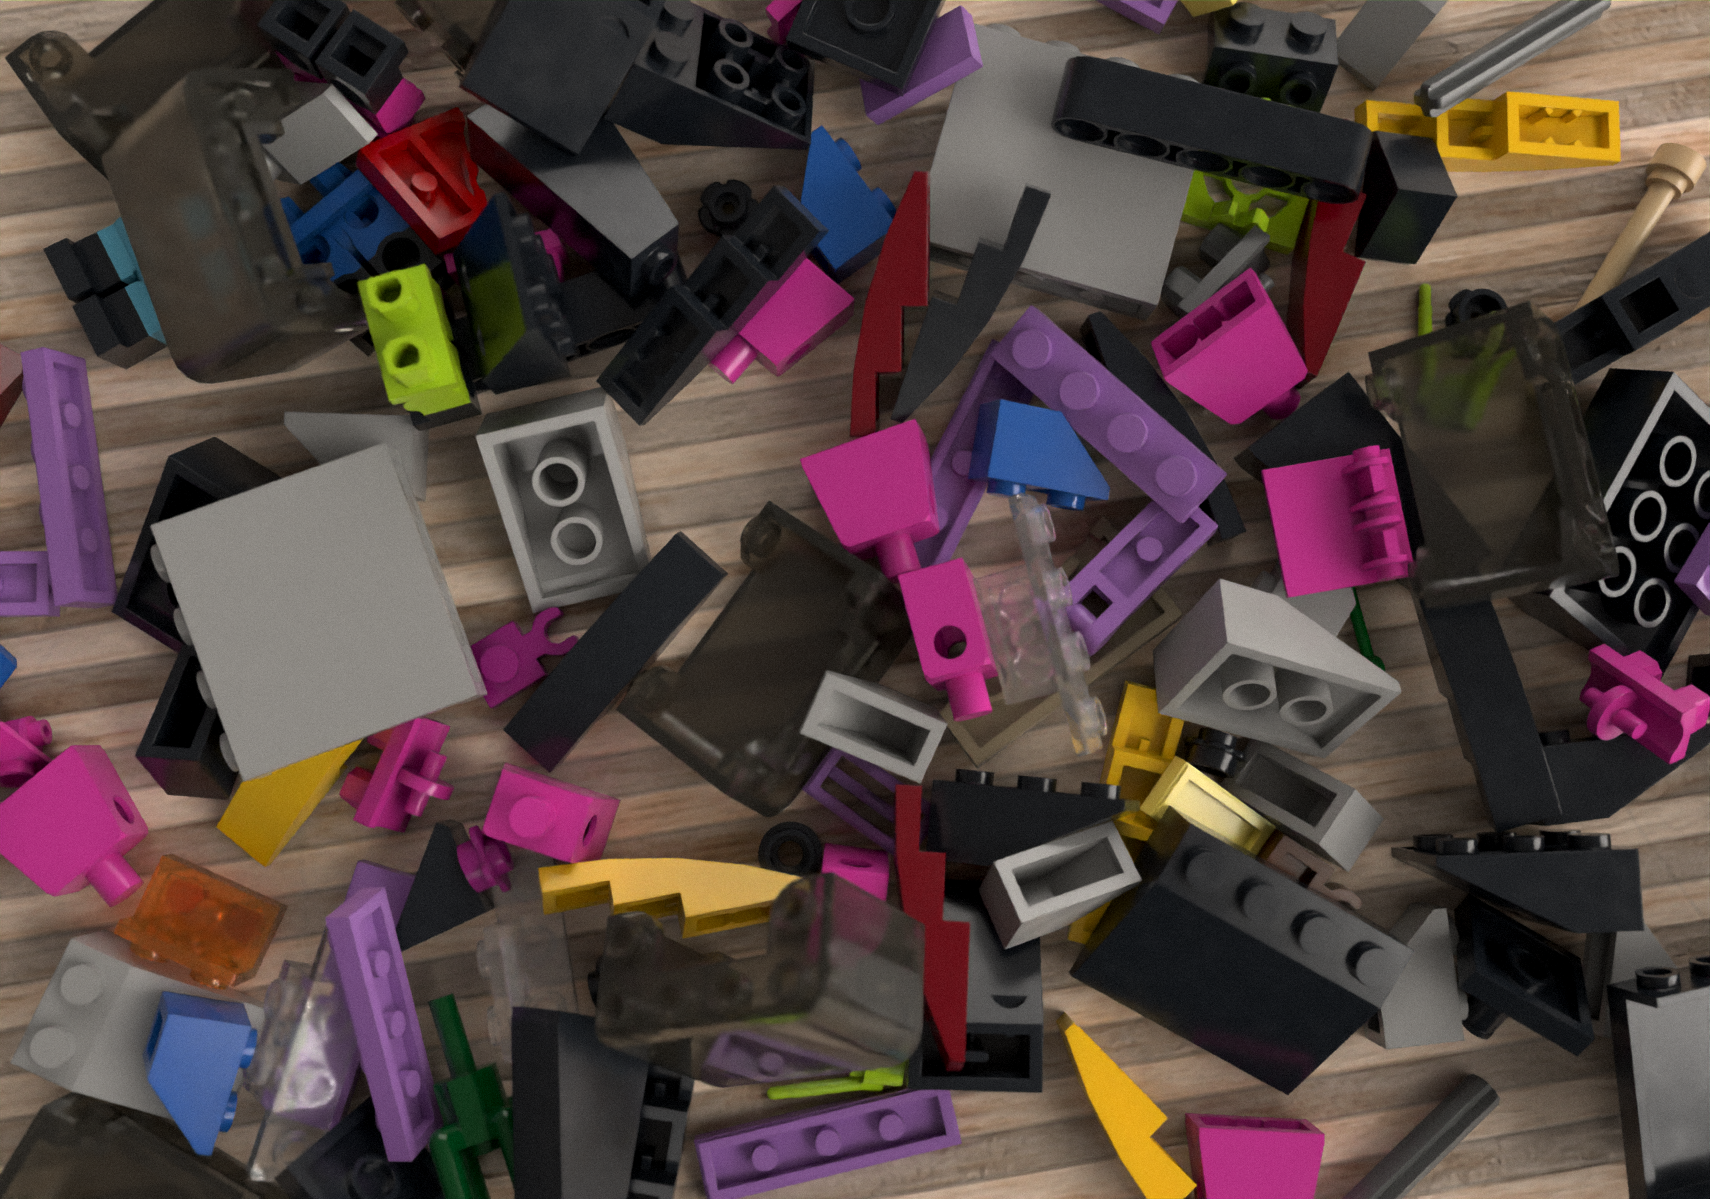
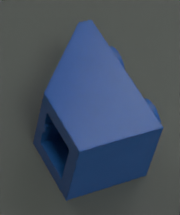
M821 125L811 133V144L809 146L801 203L829 230L813 249L811 255L825 274L839 284L880 255L885 236L896 214V209L888 196L879 187L871 191L857 173L862 167L849 144L843 138H839L834 142Z
M1002 399L980 404L968 479L988 483L986 494L1024 500L1026 490L1047 494V506L1074 511H1084L1085 501L1108 500L1110 486L1062 412Z
M162 991L142 1054L147 1080L195 1152L200 1155L211 1156L218 1132H228L232 1125L237 1106V1092L232 1091L238 1069H247L253 1059L257 1043V1029L251 1028L252 1026L243 1003Z

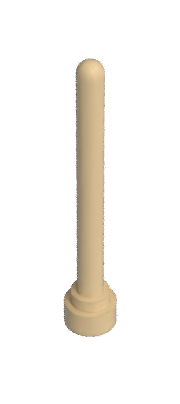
M1664 143L1659 146L1645 170L1648 176L1645 185L1648 190L1573 311L1621 283L1670 201L1679 199L1683 193L1692 191L1706 169L1707 163L1697 151L1678 143ZM1541 364L1522 395L1524 404L1532 409L1543 407L1555 390Z

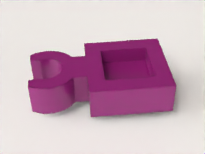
M552 607L539 613L532 624L531 631L526 634L523 633L517 622L511 621L470 646L488 695L483 697L491 709L498 708L547 678L549 674L540 660L548 655L566 656L579 641L578 636L575 635L557 644L549 639V626L564 616L560 608Z

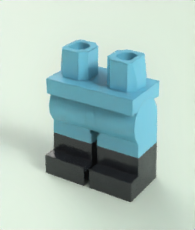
M206 193L184 199L177 204L160 194L144 202L146 207L127 212L119 217L114 224L77 242L65 238L43 249L68 299L77 303L72 307L97 357L127 370L203 327L215 316L221 318L236 310L231 296L237 294L256 280L247 259L232 244L209 256L203 242L229 229L220 206Z

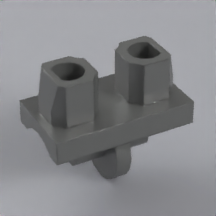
M1219 223L1204 238L1199 247L1200 259L1213 267V269L1203 279H1200L1184 266L1176 267L1164 279L1161 300L1180 320L1250 267L1256 273L1265 291L1268 293L1275 285L1273 280L1265 274L1270 267V261L1264 252V247L1270 242V235L1254 226L1244 236L1240 232Z

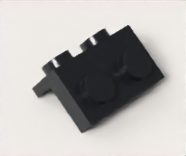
M1239 2L1233 6L1210 13L1208 20V61L1201 84L1257 98L1266 97L1271 99L1270 101L1320 113L1339 65L1335 19L1323 18L1316 13L1306 11L1295 14L1263 9L1248 2Z

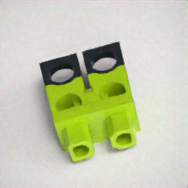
M423 264L357 282L389 402L393 405L402 403L404 409L410 412L413 426L419 431L481 415L482 411L469 363L462 354V352H465L451 297L431 277L428 267Z

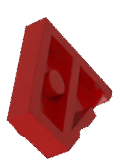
M458 107L373 141L357 152L356 166L435 255L460 244L487 205L485 192L477 183L478 166L471 160L463 133L466 123L465 117Z

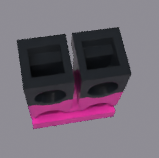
M275 0L257 24L286 68L295 74L291 81L333 84L378 134L374 138L376 140L411 126L414 122L415 113L426 100L423 92L412 82L405 79L399 69L400 64L409 53L405 42L355 9L350 12L347 4L341 0Z

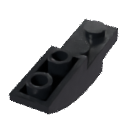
M1710 232L1525 339L1558 393L1571 388L1623 356L1640 349L1710 307Z

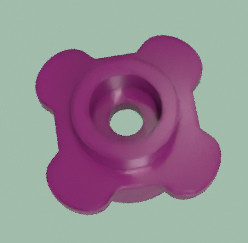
M477 825L470 827L468 830L470 840L457 846L458 860L467 881L478 893L496 885L504 893L511 890V881L507 873L514 870V861L506 842L482 834Z

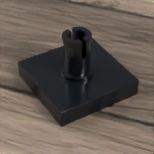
M803 0L786 37L787 46L799 53L903 97L946 0Z
M1468 894L1454 910V920L1459 935V942L1456 945L1459 988L1471 994L1467 999L1468 1017L1462 1021V1025L1476 1037L1489 1039L1494 1034V1031L1510 1017L1578 1057L1595 1040L1581 958L1475 896Z
M371 1096L274 1178L290 1199H444L431 1154L425 1147L412 1162L388 1161L382 1135L376 1126L375 1108Z

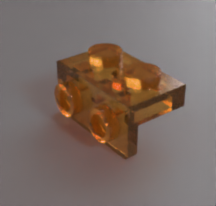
M171 853L161 856L134 915L119 919L113 933L131 941L132 943L129 948L138 956L162 963L168 962L171 959L190 968L189 976L196 982L210 988L225 990L228 986L234 987L256 977L288 905Z

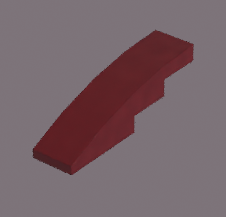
M1360 192L1358 200L1353 203L1331 204L1309 199L1292 257L1286 328L1308 370L1305 379L1294 386L1298 389H1301L1318 376L1366 264V261L1343 252L1367 196Z
M914 171L885 236L866 298L853 369L850 437H864L880 430L879 372H902L904 368L905 306H928L930 304L929 171Z
M896 784L893 800L894 874L903 939L919 1001L946 1070L960 1071L965 1064L970 922L943 920L946 853L919 851L922 786Z

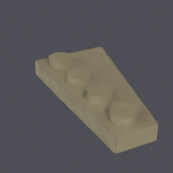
M1105 516L1102 517L1092 529L1088 538L1074 555L1067 559L1053 576V580L1034 603L1027 607L1013 624V628L994 649L1000 675L985 680L992 712L970 720L954 721L949 702L940 712L947 722L946 728L977 769L1181 619L1183 613L1163 588L1160 587L1115 632L1098 652L1090 656L1076 643L1080 637L1064 622L1057 625L1044 612L1050 601L1119 534ZM1094 591L1081 603L1096 618L1109 607Z

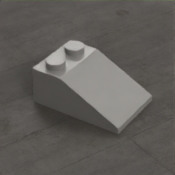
M602 387L485 415L476 434V439L533 613L552 607L566 606L621 593L652 559L628 451L613 398Z
M1221 578L1153 650L1159 714L1321 758H1326L1401 693L1399 681L1279 596Z
M104 929L70 939L10 1063L72 1092L174 1120L148 1082L142 1056L162 991L244 1004L252 1026L251 1028L257 1029V1043L249 1067L247 1069H238L232 1091L237 1092V1096L278 1009Z

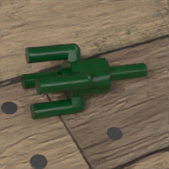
M450 993L428 1001L451 1075L432 1085L444 1123L441 1128L432 1132L428 1139V1147L444 1199H491L478 1156L501 1147L514 1188L512 1095L506 1096L496 1061L476 1066L454 993Z

